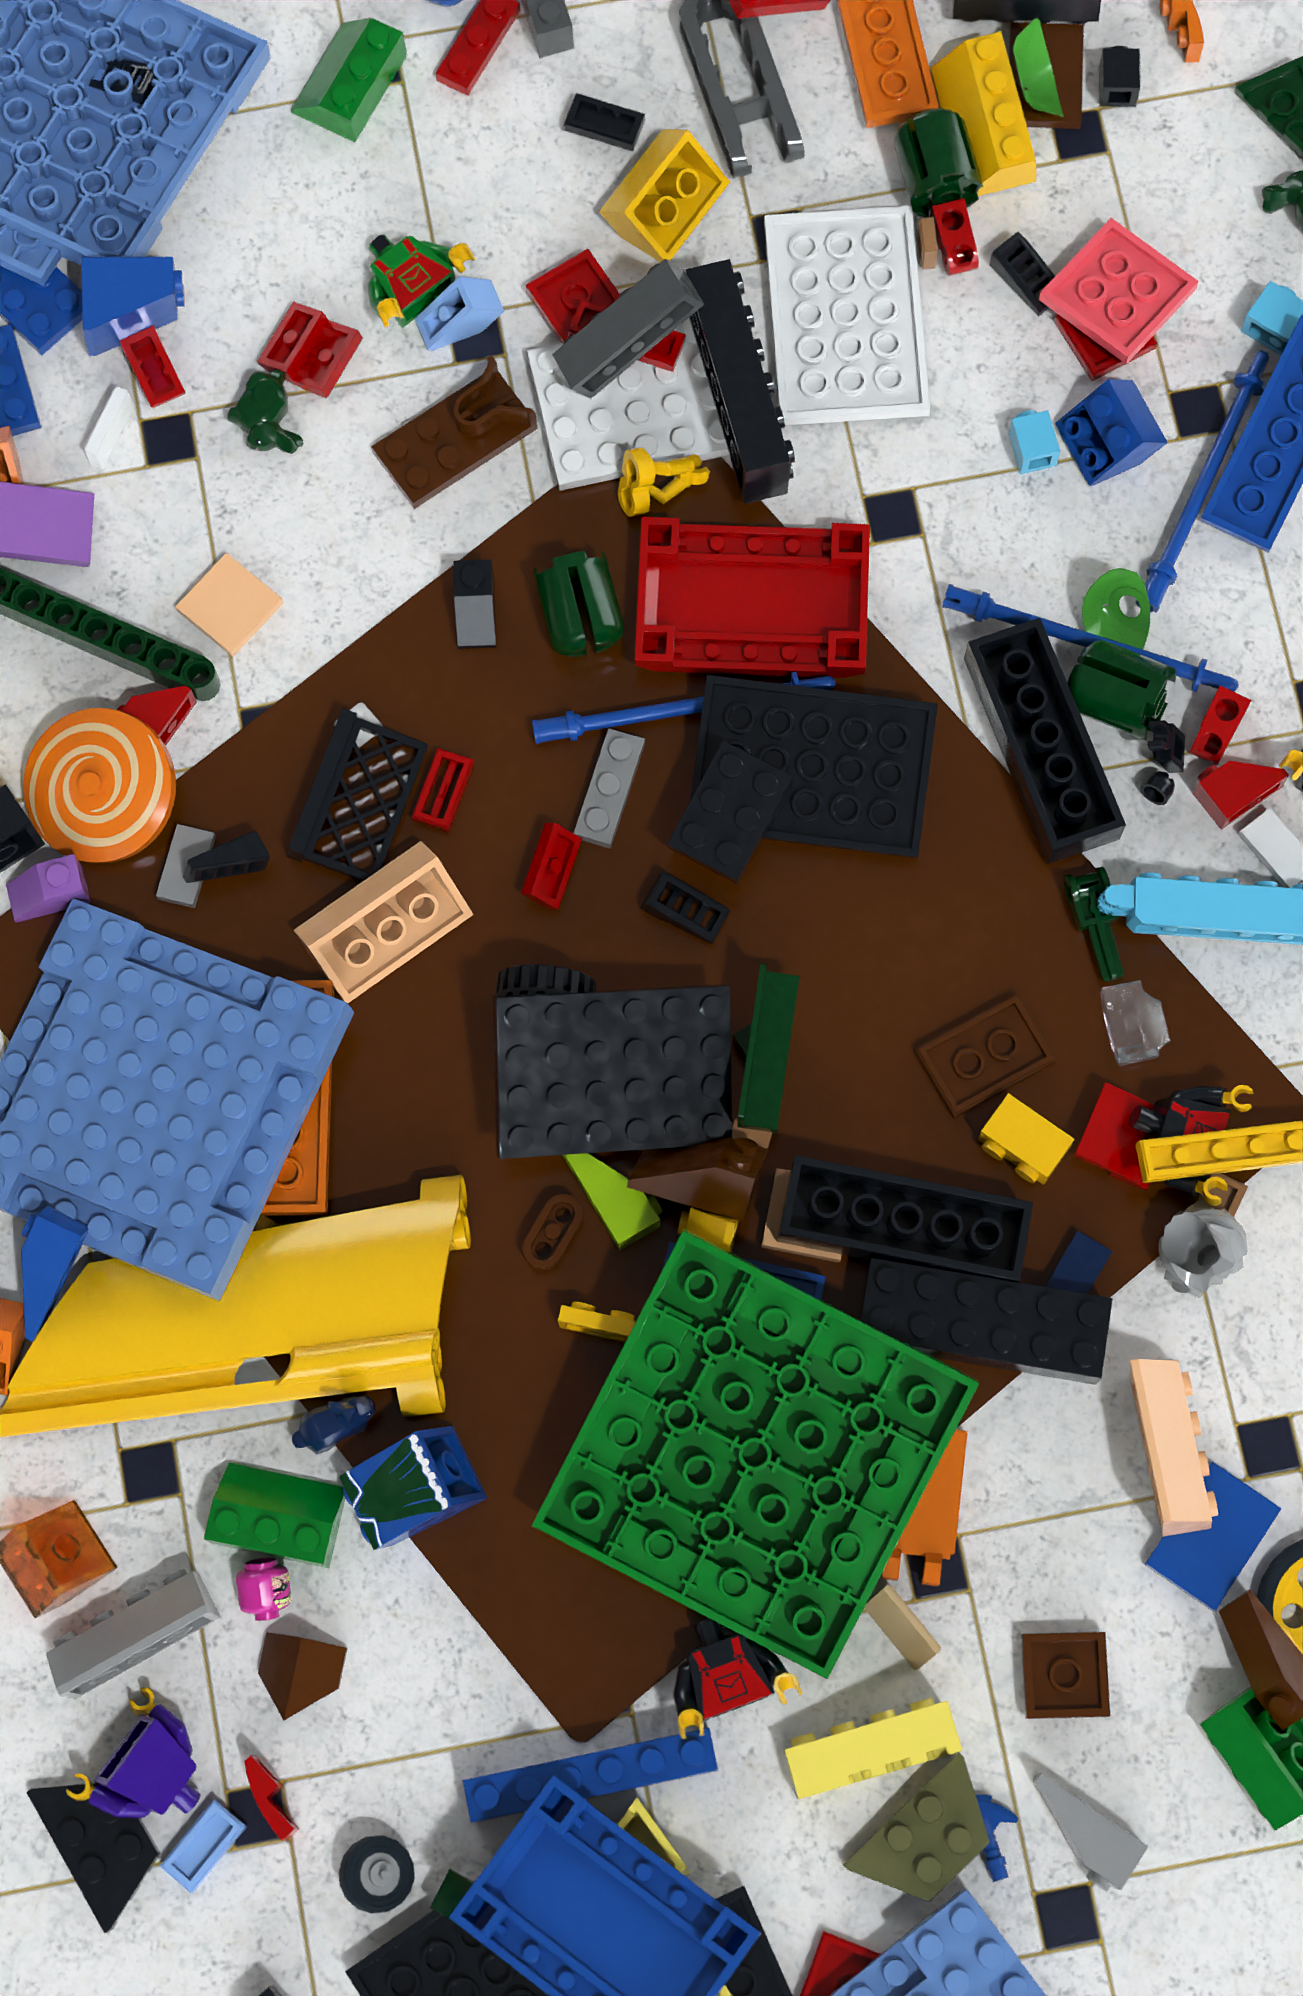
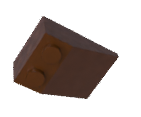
M727 1137L709 1140L691 1147L643 1150L628 1180L627 1188L743 1222L756 1191L767 1148L758 1146L755 1141L748 1138L733 1139Z

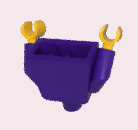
M142 1687L140 1691L149 1699V1702L145 1706H138L132 1699H129L131 1711L140 1717L93 1781L99 1785L93 1787V1783L88 1777L77 1773L73 1776L85 1781V1790L80 1794H74L67 1789L66 1792L77 1801L89 1799L90 1805L115 1817L144 1818L151 1812L163 1815L171 1804L184 1814L188 1813L198 1803L200 1793L187 1783L196 1771L197 1765L190 1758L193 1748L186 1726L165 1706L155 1704L154 1694L151 1689Z

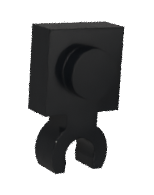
M1166 720L1150 721L1148 726L1153 732V741H1148L1147 746L1153 752L1154 759L1168 773L1184 772L1185 735L1173 723H1167Z

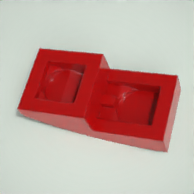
M250 1755L244 1763L255 1801L272 1830L282 1841H288L299 1828L272 1799L284 1786L256 1756Z

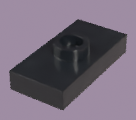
M576 93L564 122V130L634 151L645 122V114Z

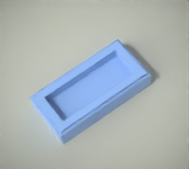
M214 1799L162 1862L160 1867L190 1893H194L247 1825L218 1800Z

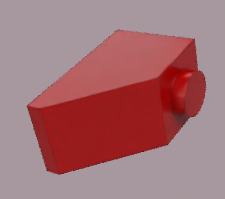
M184 685L131 696L126 705L122 704L116 710L130 714L146 723L157 733L166 746L197 701L192 690Z
M1228 761L1219 768L1216 764H1213L1197 777L1199 782L1193 795L1222 830L1281 789L1289 774L1285 769L1236 761Z

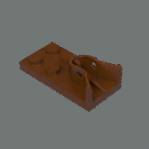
M493 356L487 358L488 365L483 375L371 446L375 457L414 509L538 429L536 413L532 408H526L499 373L497 361Z

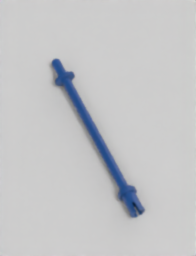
M1259 351L1255 354L1247 373L1236 374L1233 384L1239 389L1160 561L1151 563L1146 571L1148 578L1145 582L1151 613L1159 611L1160 604L1169 585H1173L1177 579V573L1174 569L1176 560L1252 396H1261L1266 387L1264 382L1260 380L1269 361V355L1265 351ZM1136 599V605L1140 607V604Z
M951 584L947 588L946 598L942 604L943 608L974 616V620L982 622L983 619L993 618L1009 624L1019 625L1041 618L996 604L993 598H990V593L983 592L980 595ZM1041 618L1048 636L1083 647H1087L1094 641L1105 640L1174 667L1177 671L1176 676L1193 681L1191 688L1194 692H1197L1200 684L1216 689L1222 686L1233 692L1238 689L1239 684L1236 679L1205 669L1207 659L1202 658L1197 667Z
M796 671L791 672L790 682L781 684L833 690L836 686V681L831 676L799 680ZM704 696L583 717L579 714H574L572 710L566 711L565 716L532 720L535 742L540 744L570 738V741H577L578 736H582L585 731L702 712Z

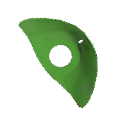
M1036 18L1016 37L1013 46L1025 101L1032 108L1063 117L1040 20Z
M1124 568L1113 569L1100 576L1090 586L1082 605V619L1086 632L1144 649L1150 627V603L1145 584L1136 572ZM1130 595L1137 599L1141 607L1138 616L1131 618L1123 614L1119 606L1121 597Z

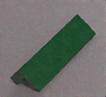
M761 963L737 1127L777 1133L800 976L766 971L767 964Z

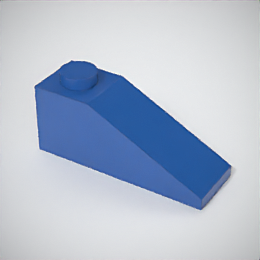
M46 1206L37 1216L31 1214L21 1233V1236L27 1238L21 1250L25 1339L32 1342L49 1318L88 1233V1225L72 1219L49 1206Z

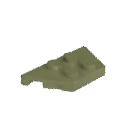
M958 1752L843 1866L851 1872L931 1902L991 1843L965 1758L962 1754Z

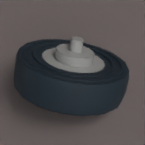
M383 1835L365 1837L352 1844L344 1854L339 1868V1883L345 1898L357 1909L368 1913L389 1912L401 1905L410 1894L415 1879L414 1863L408 1850L397 1840Z

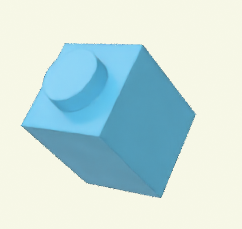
M1028 410L1018 414L1016 418H1012L1009 438L1020 475L1057 466L1060 448L1049 411L1037 413L1035 410Z

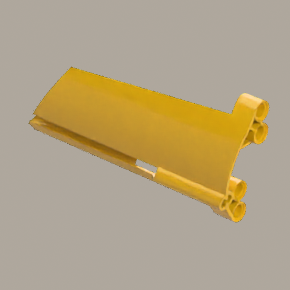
M463 1175L421 1180L419 1200L252 1231L220 1301L116 1258L88 1263L41 1328L6 1389L9 1390V1396L0 1410V1437L396 1387L403 1417L445 1412V1390L440 1375L442 1371V1354L438 1323L449 1251L470 1249L471 1246L470 1227L466 1215L467 1192ZM290 1354V1364L281 1378L270 1381L235 1384L234 1379L237 1370L246 1359Z

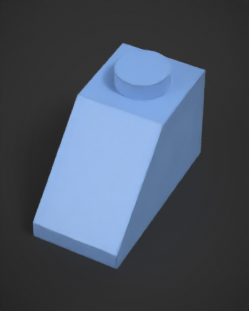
M459 276L415 318L427 350L434 351L483 332L504 312V309L491 280Z

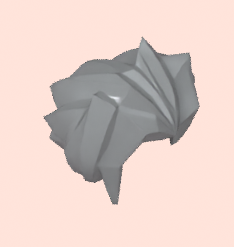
M1203 1200L1192 1204L1185 1211H1180L1173 1216L1171 1222L1164 1227V1237L1162 1236L1159 1239L1158 1247L1162 1261L1161 1266L1166 1268L1163 1279L1172 1281L1171 1287L1175 1291L1190 1293L1198 1298L1205 1293L1210 1285H1222L1223 1279L1227 1278L1229 1274L1236 1273L1242 1269L1243 1256L1247 1255L1248 1252L1247 1237L1242 1225L1224 1207L1222 1210L1213 1209Z

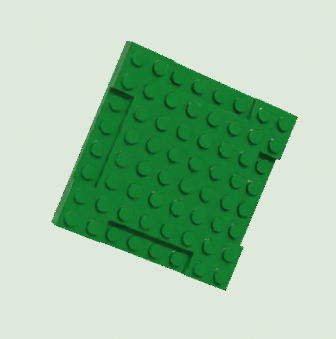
M683 1229L532 1526L828 1679L965 1413L979 1382L977 1379L879 1331L757 1268L756 1265Z

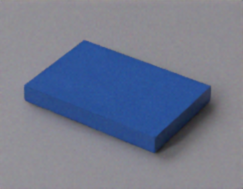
M1211 1462L1209 1464L1210 1475L1203 1476L1206 1492L1214 1491L1218 1509V1516L1211 1517V1529L1162 1537L1144 1565L1215 1612L1282 1508L1214 1462Z

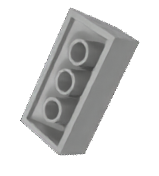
M185 1569L177 1571L163 1580L165 1585L163 1588L150 1594L149 1590H144L132 1596L126 1601L129 1607L115 1615L112 1610L104 1612L90 1621L92 1626L90 1629L77 1635L76 1631H71L53 1642L55 1648L47 1652L46 1656L59 1695L77 1699L221 1618L200 1575L194 1571L187 1574Z

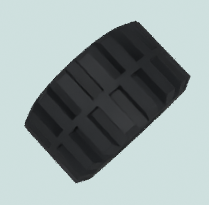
M523 964L503 969L498 973L496 996L596 991L597 984L590 976L574 969L545 964Z

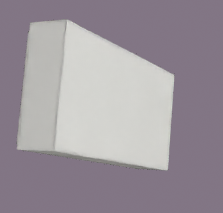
M118 386L113 388L83 448L90 464L102 470L134 408L130 394L126 389Z
M1271 808L1240 830L1238 835L1284 888H1292V886L1303 882V845Z

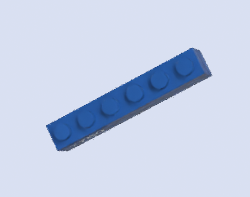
M705 1728L702 1736H700L699 1730L685 1733L686 1739H682L677 1734L463 1780L470 1822L476 1823L526 1812L553 1775L584 1799L716 1772L718 1767L710 1728Z

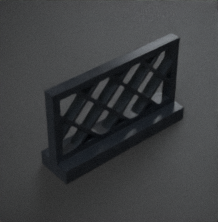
M342 708L288 847L287 857L299 862L305 860L362 882L383 867L429 744L357 717V713ZM360 730L375 735L381 748L362 756L356 744ZM384 739L394 743L387 745ZM401 746L418 751L414 763L398 769L390 751ZM353 750L356 755V759L349 761V758ZM385 754L393 772L373 780L365 762ZM360 764L368 783L348 790L342 777L344 771ZM410 772L405 784L401 775ZM396 778L402 790L401 797L385 804L377 785ZM340 785L343 793L335 796ZM371 788L380 807L360 815L352 796ZM347 799L355 817L335 825L329 813L330 807ZM396 807L393 818H391L388 810ZM383 813L389 825L388 831L371 839L363 821ZM325 820H327L330 828L322 831ZM358 823L366 842L347 850L338 831ZM331 834L334 835L341 850V853L329 858L313 853L317 841ZM380 842H383L380 852L378 853L375 845ZM370 848L376 861L372 873L369 874L356 869L350 855ZM344 858L347 865L337 861Z

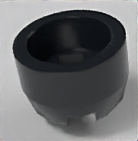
M1163 771L1153 772L1140 786L1143 796L1157 805H1165L1175 789L1174 780L1169 778L1167 772Z

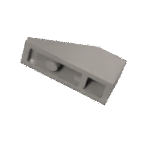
M1037 1774L1033 1782L1078 1861L1089 1870L1086 1878L1106 1892H1108L1111 1886L1122 1890L1149 1846L1044 1774Z

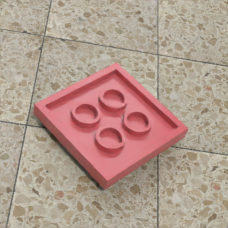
M1110 218L1040 292L1039 300L1123 363L1127 364L1197 289L1199 281L1117 221Z

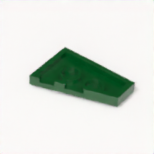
M1303 56L1235 86V94L1303 158Z

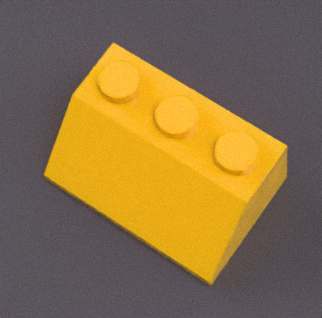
M662 129L599 212L621 238L660 263L665 259L671 261L730 184V181L688 129Z

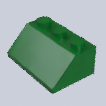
M373 18L344 22L291 109L292 114L356 142L407 57L403 32Z
M229 1463L214 1495L203 1539L216 1545L329 1568L345 1503L343 1487Z
M1250 1686L1201 1722L1200 1725L1207 1734L1211 1744L1217 1748L1231 1768L1234 1777L1243 1785L1255 1802L1260 1814L1276 1831L1303 1815V1718L1282 1730L1255 1697Z

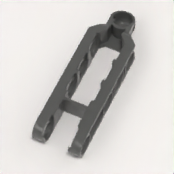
M685 0L679 9L681 18L679 31L731 176L735 179L752 174V166L747 163L742 145V132L739 125L765 117L769 119L784 162L789 163L803 159L805 153L802 137L759 18L738 19L728 0ZM723 17L733 21L760 94L758 98L735 105L731 104L729 96L725 97L720 84V70L718 65H714L712 62L707 34H702L701 31L703 23Z

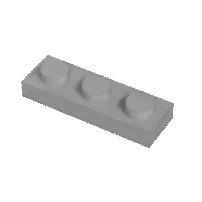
M608 728L574 830V834L582 838V841L611 849L645 747L644 738Z

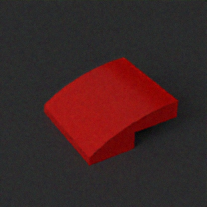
M293 301L257 363L269 372L275 370L283 371L286 374V381L327 399L363 337L357 329L328 320L323 311Z
M1105 1082L1074 1157L1109 1171V1176L1147 1191L1150 1182L1143 1183L1135 1146L1138 1141L1144 1139L1145 1133L1130 1127L1129 1119L1137 1105L1153 1110L1154 1105Z

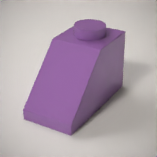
M74 854L37 863L6 885L16 923L67 910L72 898L87 904L91 903L83 867Z

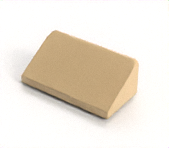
M891 1585L884 1587L866 1603L865 1610L913 1669L921 1668L941 1651V1646Z

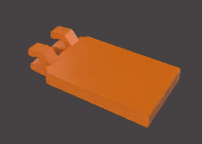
M955 1430L881 1574V1579L897 1581L899 1579L901 1554L924 1556L921 1584L930 1586L940 1585L942 1559L950 1560V1555L955 1554L968 1431Z

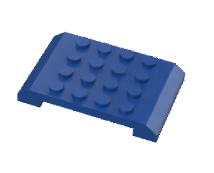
M554 1775L449 1916L450 1919L549 1996H718L761 1934L726 1906H723L589 1804L587 1800Z

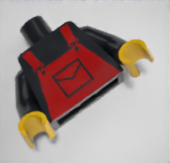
M1238 1085L1231 1092H1227V1089L1223 1087L1194 1086L1176 1090L1168 1098L1157 1100L1153 1110L1137 1105L1131 1113L1129 1126L1144 1132L1143 1140L1222 1131L1226 1129L1231 1110L1225 1108L1226 1104H1232L1239 1112H1247L1252 1106L1250 1104L1237 1103L1236 1097L1241 1093H1254L1246 1085ZM1212 1174L1163 1181L1168 1187L1194 1196L1199 1193L1203 1194L1204 1200L1210 1206L1221 1204V1198L1211 1195L1209 1193L1210 1189L1219 1188L1227 1191L1225 1180L1216 1176L1211 1177Z
M712 1619L699 1622L694 1625L702 1648L687 1653V1661L678 1667L673 1691L678 1715L679 1735L682 1739H686L685 1728L696 1726L699 1728L700 1736L704 1734V1721L771 1697L775 1694V1691L779 1701L782 1704H787L783 1694L785 1690L794 1688L799 1695L803 1693L798 1679L794 1674L787 1671L778 1656L768 1648L748 1638L745 1639L741 1634L725 1639L720 1624Z

